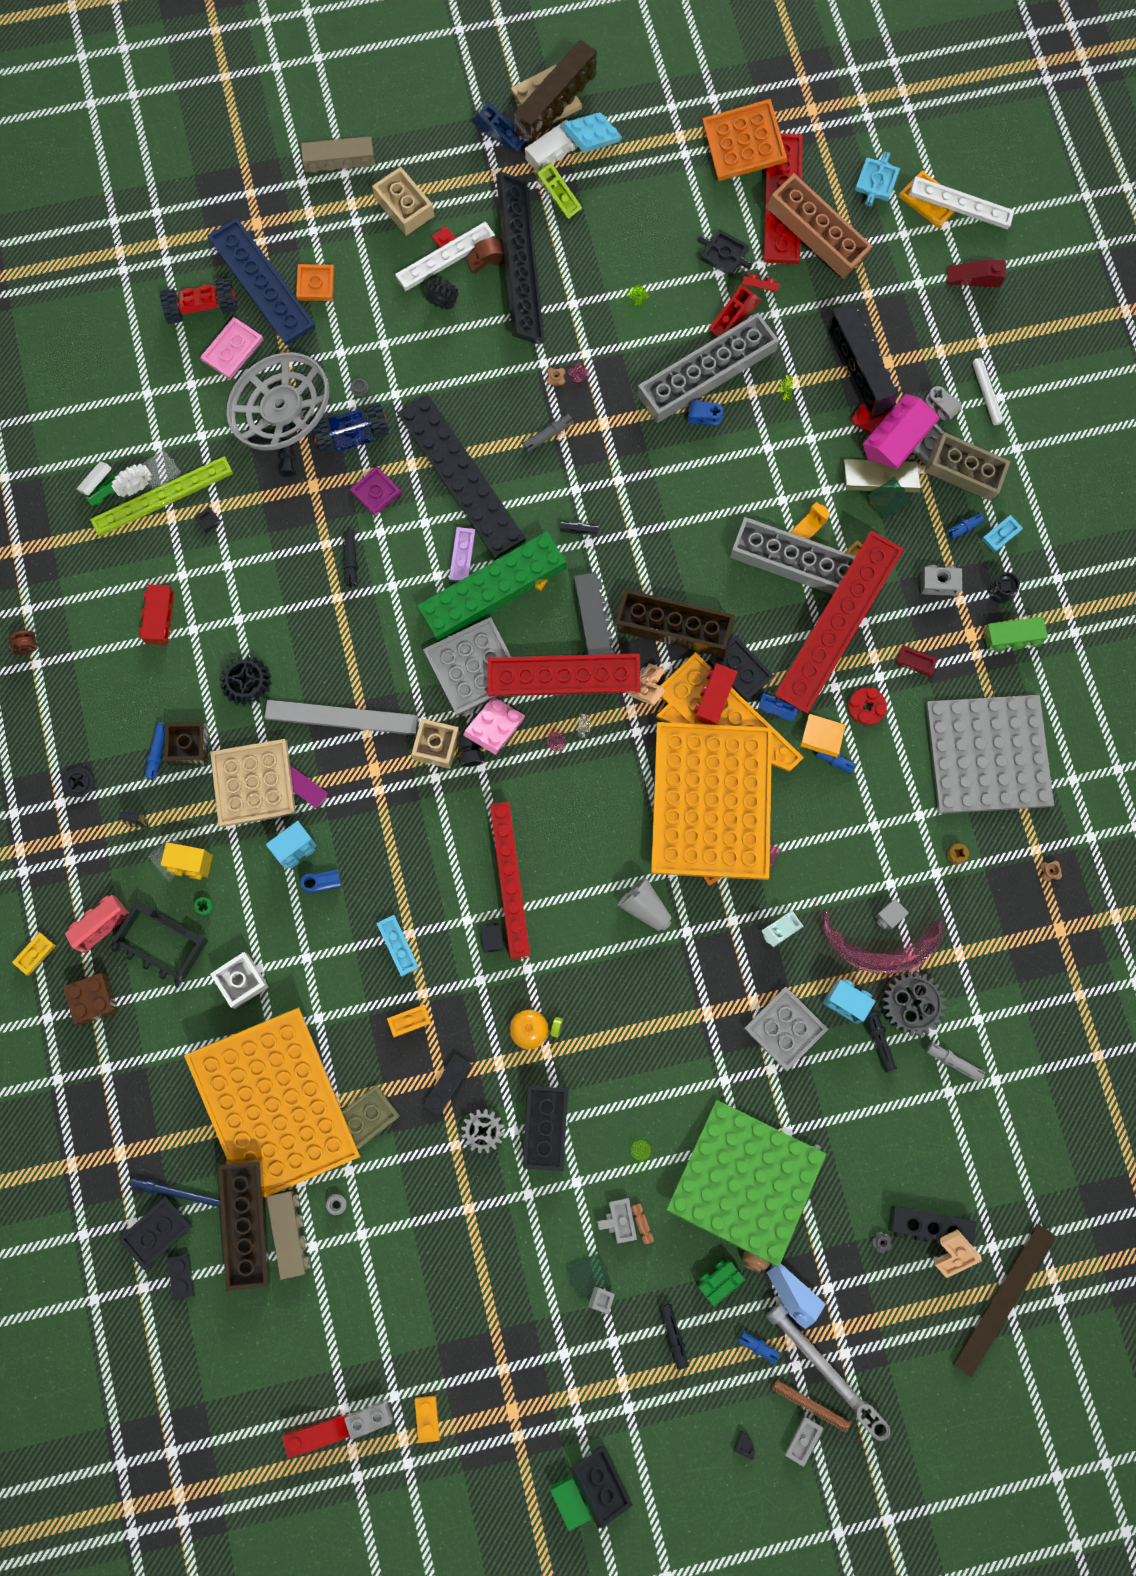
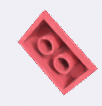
M113 895L104 897L99 902V906L87 911L82 920L76 921L68 927L69 930L65 935L73 949L86 953L124 922L129 912L117 897Z

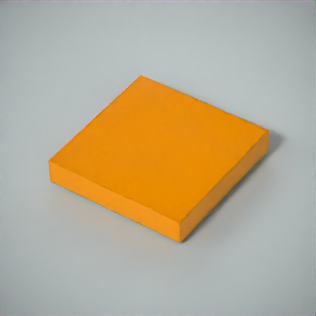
M809 714L801 747L838 757L846 725Z

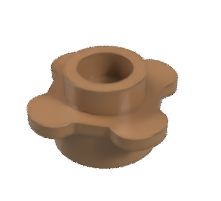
M549 368L547 370L549 374L547 383L549 385L559 386L565 383L563 378L565 370L563 368Z
M1058 861L1041 864L1045 881L1061 879L1062 873Z

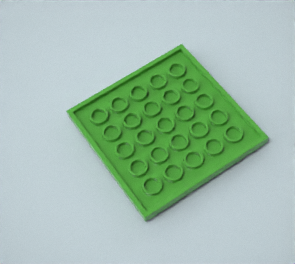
M716 1100L666 1211L779 1267L826 1153Z

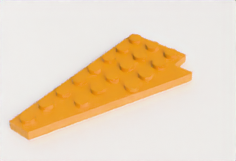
M696 652L661 685L665 692L660 698L668 705L656 715L657 719L666 723L705 724L695 720L696 714L693 712L697 702L701 703L703 699L700 694L703 686H708L710 680L706 678L711 667ZM731 688L717 725L772 728L771 765L790 772L804 757Z

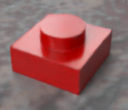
M446 226L432 235V240L439 248L456 239Z

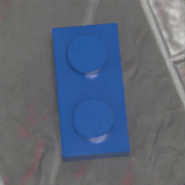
M763 693L758 708L766 713H773L784 720L794 721L798 708L790 703Z

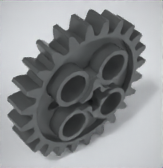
M907 972L906 977L900 974V981L897 978H893L894 985L887 984L890 991H883L887 998H883L881 1001L887 1003V1005L882 1007V1009L888 1010L884 1017H891L888 1024L895 1022L894 1029L898 1030L901 1027V1034H905L907 1030H909V1036H913L915 1031L917 1036H921L922 1030L925 1034H928L929 1028L932 1030L936 1029L934 1023H942L939 1017H945L941 1010L947 1009L946 1006L942 1005V1002L947 999L940 996L944 991L937 990L940 984H932L934 978L926 980L927 974H923L921 978L919 972H915L914 976H912L911 972ZM916 986L922 988V996H918L915 993ZM898 993L903 994L905 997L903 1004L897 1000ZM917 1001L918 1004L912 1007L910 1003ZM925 1004L931 1007L930 1014H926L923 1011ZM907 1011L913 1014L912 1022L907 1021L905 1018Z

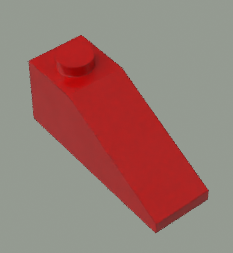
M741 284L712 323L709 330L719 337L743 322L752 313L761 299Z
M347 1414L286 1432L283 1436L287 1459L350 1437L344 1420Z

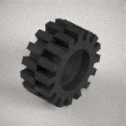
M440 278L430 279L424 292L426 300L430 301V304H435L434 306L436 307L440 306L441 309L444 307L445 309H452L459 295L455 285H451L449 281L448 283L445 282L444 279L441 281Z

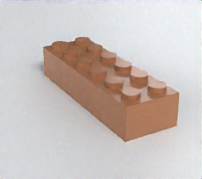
M795 173L772 194L765 206L843 279L866 257L873 247Z

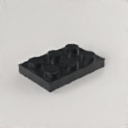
M737 636L730 640L725 657L713 655L708 660L713 668H715L717 663L738 671L732 688L746 702L775 677Z
M165 1196L118 1240L141 1268L146 1270L193 1226L169 1197Z
M599 1446L569 1468L598 1529L605 1527L633 1506L604 1446Z

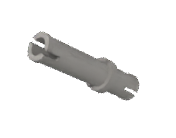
M931 1042L928 1046L926 1053L940 1060L943 1065L947 1064L978 1083L983 1080L985 1071L953 1054V1051L943 1049L934 1042Z

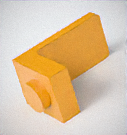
M816 502L811 507L809 514L790 533L809 540L827 522L830 516L828 509Z

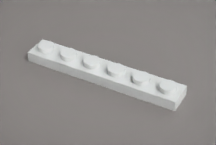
M917 176L913 179L909 196L1007 230L1011 225L1014 210Z
M484 222L396 273V279L403 289L407 291L469 255L475 250V243L486 238H495V234L488 224Z

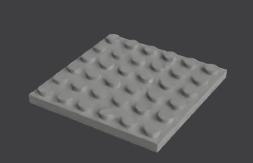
M1040 695L926 702L938 814L1054 806Z

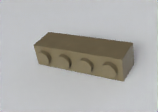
M371 136L301 143L305 172L375 166Z
M294 1191L267 1196L280 1280L305 1275L308 1273L307 1269H310V1261L304 1252V1248L307 1247L306 1238L304 1235H301L300 1228L303 1227V1220L297 1211V1207L300 1206L299 1197L297 1194H294Z

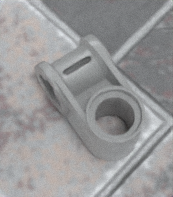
M940 386L933 387L925 400L926 404L946 422H949L962 408L961 403Z

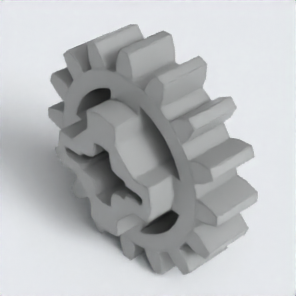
M479 1109L475 1116L470 1113L471 1119H464L467 1126L461 1127L462 1130L466 1131L462 1138L468 1139L465 1145L472 1144L471 1150L473 1151L475 1148H478V1153H481L482 1149L489 1153V1147L497 1149L495 1143H502L499 1136L505 1135V1133L500 1132V1129L505 1127L498 1123L501 1118L495 1119V1112L488 1115V1109L484 1110V1114H481ZM486 1117L491 1119V1121L482 1123L479 1118ZM473 1123V1125L475 1126L474 1134L470 1136V1127ZM491 1125L486 1131L487 1136L480 1135L475 1137L480 1131V1126L484 1128ZM496 1126V1137L495 1139H493L491 1136L492 1129ZM478 1139L486 1141L487 1145H479L475 1142Z

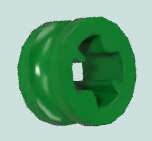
M200 897L195 901L194 909L198 914L206 916L213 911V903L206 897ZM204 901H206L208 909L200 911L201 907L199 905L201 902L204 904Z

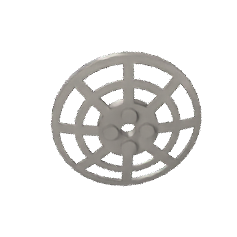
M293 352L280 353L262 359L245 371L230 393L227 403V420L231 431L242 443L254 449L275 450L294 444L311 432L322 418L329 400L328 378L316 361L303 354ZM289 362L304 363L311 366L312 369L307 376L289 372ZM282 363V373L271 376L263 382L256 377L264 369ZM317 372L325 386L324 395L318 397L316 389L311 382ZM289 378L298 379L302 383L296 389L289 385ZM282 380L281 385L271 390L267 388L270 384ZM251 381L257 388L250 396L247 406L237 405L241 392L248 382ZM309 387L311 399L303 401L301 394ZM262 392L264 397L261 400L260 406H254L257 397ZM282 403H285L283 407L278 408ZM322 403L313 421L307 425L306 423L312 416L315 406ZM310 407L305 418L301 420L298 415L302 408ZM235 412L246 413L250 430L243 434L239 432L236 425ZM252 413H261L264 420L255 426ZM291 422L297 425L293 429L282 433L284 425ZM269 424L276 426L274 434L265 433L261 430ZM299 429L302 430L299 434L295 435L294 437L279 443L280 438L287 437L297 432ZM257 434L263 438L272 439L270 445L253 444L247 439Z

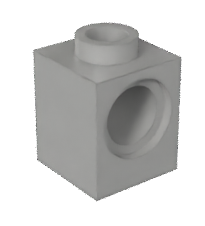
M894 899L875 918L877 919V924L882 929L889 931L909 912Z

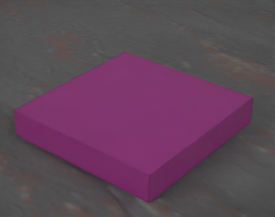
M377 466L349 489L374 517L402 494V491Z

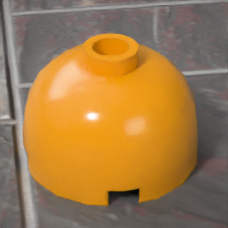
M523 1010L516 1014L511 1020L509 1027L513 1042L526 1050L536 1049L541 1046L547 1039L549 1032L545 1017L534 1010Z

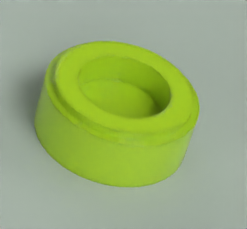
M556 1017L554 1019L551 1036L559 1038L563 1026V1018Z

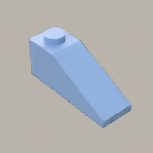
M781 1263L779 1267H771L767 1274L789 1315L804 1329L808 1328L817 1320L826 1304Z

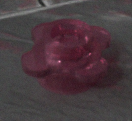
M577 362L572 369L568 370V375L576 383H580L585 377L589 376V370L585 369L582 363Z

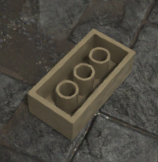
M943 432L934 443L924 472L991 501L1000 493L1011 461Z

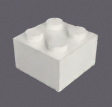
M245 952L210 974L230 1007L234 1009L269 987L249 954Z

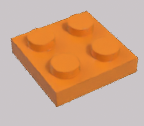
M298 264L297 300L333 301L334 265Z

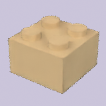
M421 718L411 754L413 760L450 769L457 746V739L460 734L459 727Z

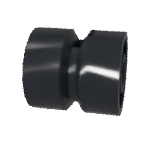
M1011 572L1001 573L989 588L991 599L997 603H1007L1020 588L1019 578Z
M465 736L457 739L458 750L462 752L459 754L462 767H474L485 763L484 752L480 750L482 746Z

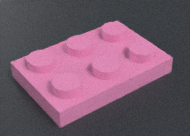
M233 317L200 358L207 365L231 380L263 341V337Z
M491 698L465 730L464 736L496 755L523 722L525 715L497 698Z

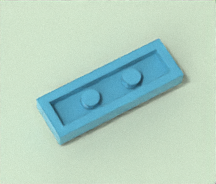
M395 915L376 923L401 977L419 969Z

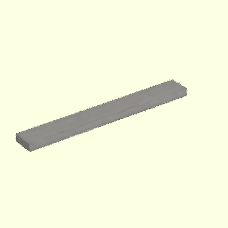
M267 700L265 712L266 720L416 735L418 715Z

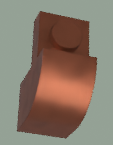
M498 238L483 239L475 243V250L466 256L470 269L474 273L479 272L488 263L499 266L505 261L503 240Z

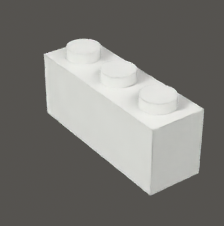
M564 122L525 148V159L537 173L549 163L553 164L557 160H561L568 152L574 151L578 147L562 129Z

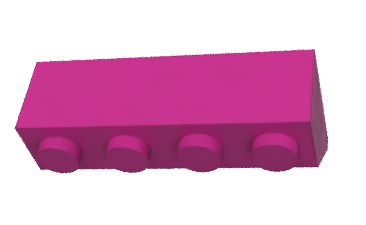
M905 394L863 443L867 459L898 469L940 419L939 416L921 398Z

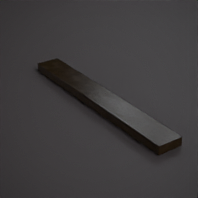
M1039 1224L1035 1225L952 1363L970 1377L973 1376L1056 1235Z

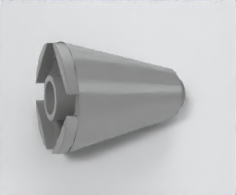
M642 878L631 887L632 890L628 894L626 893L621 898L618 905L621 909L657 931L661 929L664 931L671 925L672 922L670 920L672 917L650 882L646 878Z

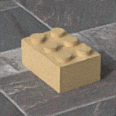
M399 167L372 186L376 201L406 236L434 217L433 204L402 167Z

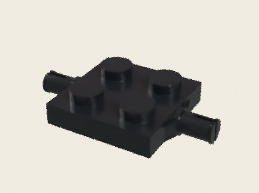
M720 229L710 240L702 235L697 240V242L706 246V250L701 256V261L729 276H732L740 265L749 270L753 266L752 262L744 259L750 245Z

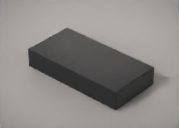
M119 813V820L128 827L148 828L149 821L139 813Z

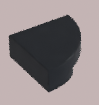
M741 1430L733 1451L754 1460L755 1450L753 1442L748 1434Z

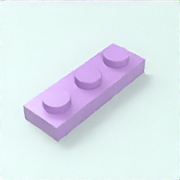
M460 527L456 529L449 577L450 582L457 583L470 574L475 529Z

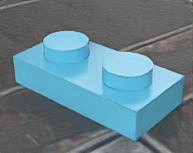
M1010 515L984 536L982 541L995 553L1023 528Z

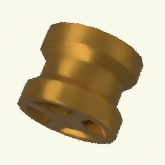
M963 844L953 845L946 853L947 860L953 865L962 864L969 857L968 848Z

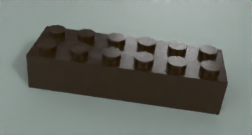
M581 39L573 46L515 111L516 136L529 145L542 137L543 132L552 126L557 116L560 117L565 107L568 104H572L575 96L581 93L588 81H592L596 76L597 50Z
M625 589L616 617L615 628L616 632L725 657L735 624V615Z
M262 1157L220 1161L218 1164L226 1291L268 1287L270 1267Z

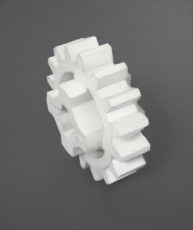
M139 464L137 467L136 465L127 467L125 471H120L118 476H115L116 480L112 481V488L118 496H131L139 490H143L149 484L147 481L151 480L150 476L152 474L146 465L142 466V464Z

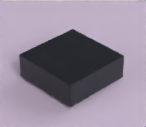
M210 507L194 517L206 533L221 523Z

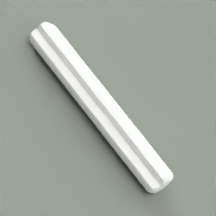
M982 358L975 359L972 364L993 425H999L1003 422V417Z

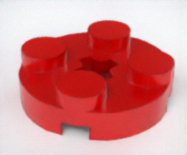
M862 688L857 690L849 700L848 712L855 722L865 724L864 726H872L880 722L886 714L887 703L884 696L876 688ZM866 702L872 705L871 711L863 709Z

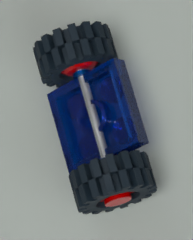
M380 402L365 406L369 417L368 420L363 408L328 418L331 427L330 433L326 420H320L313 428V432L321 455L335 451L332 442L333 438L335 439L338 452L372 442L373 437L370 427H372L375 439L390 435Z

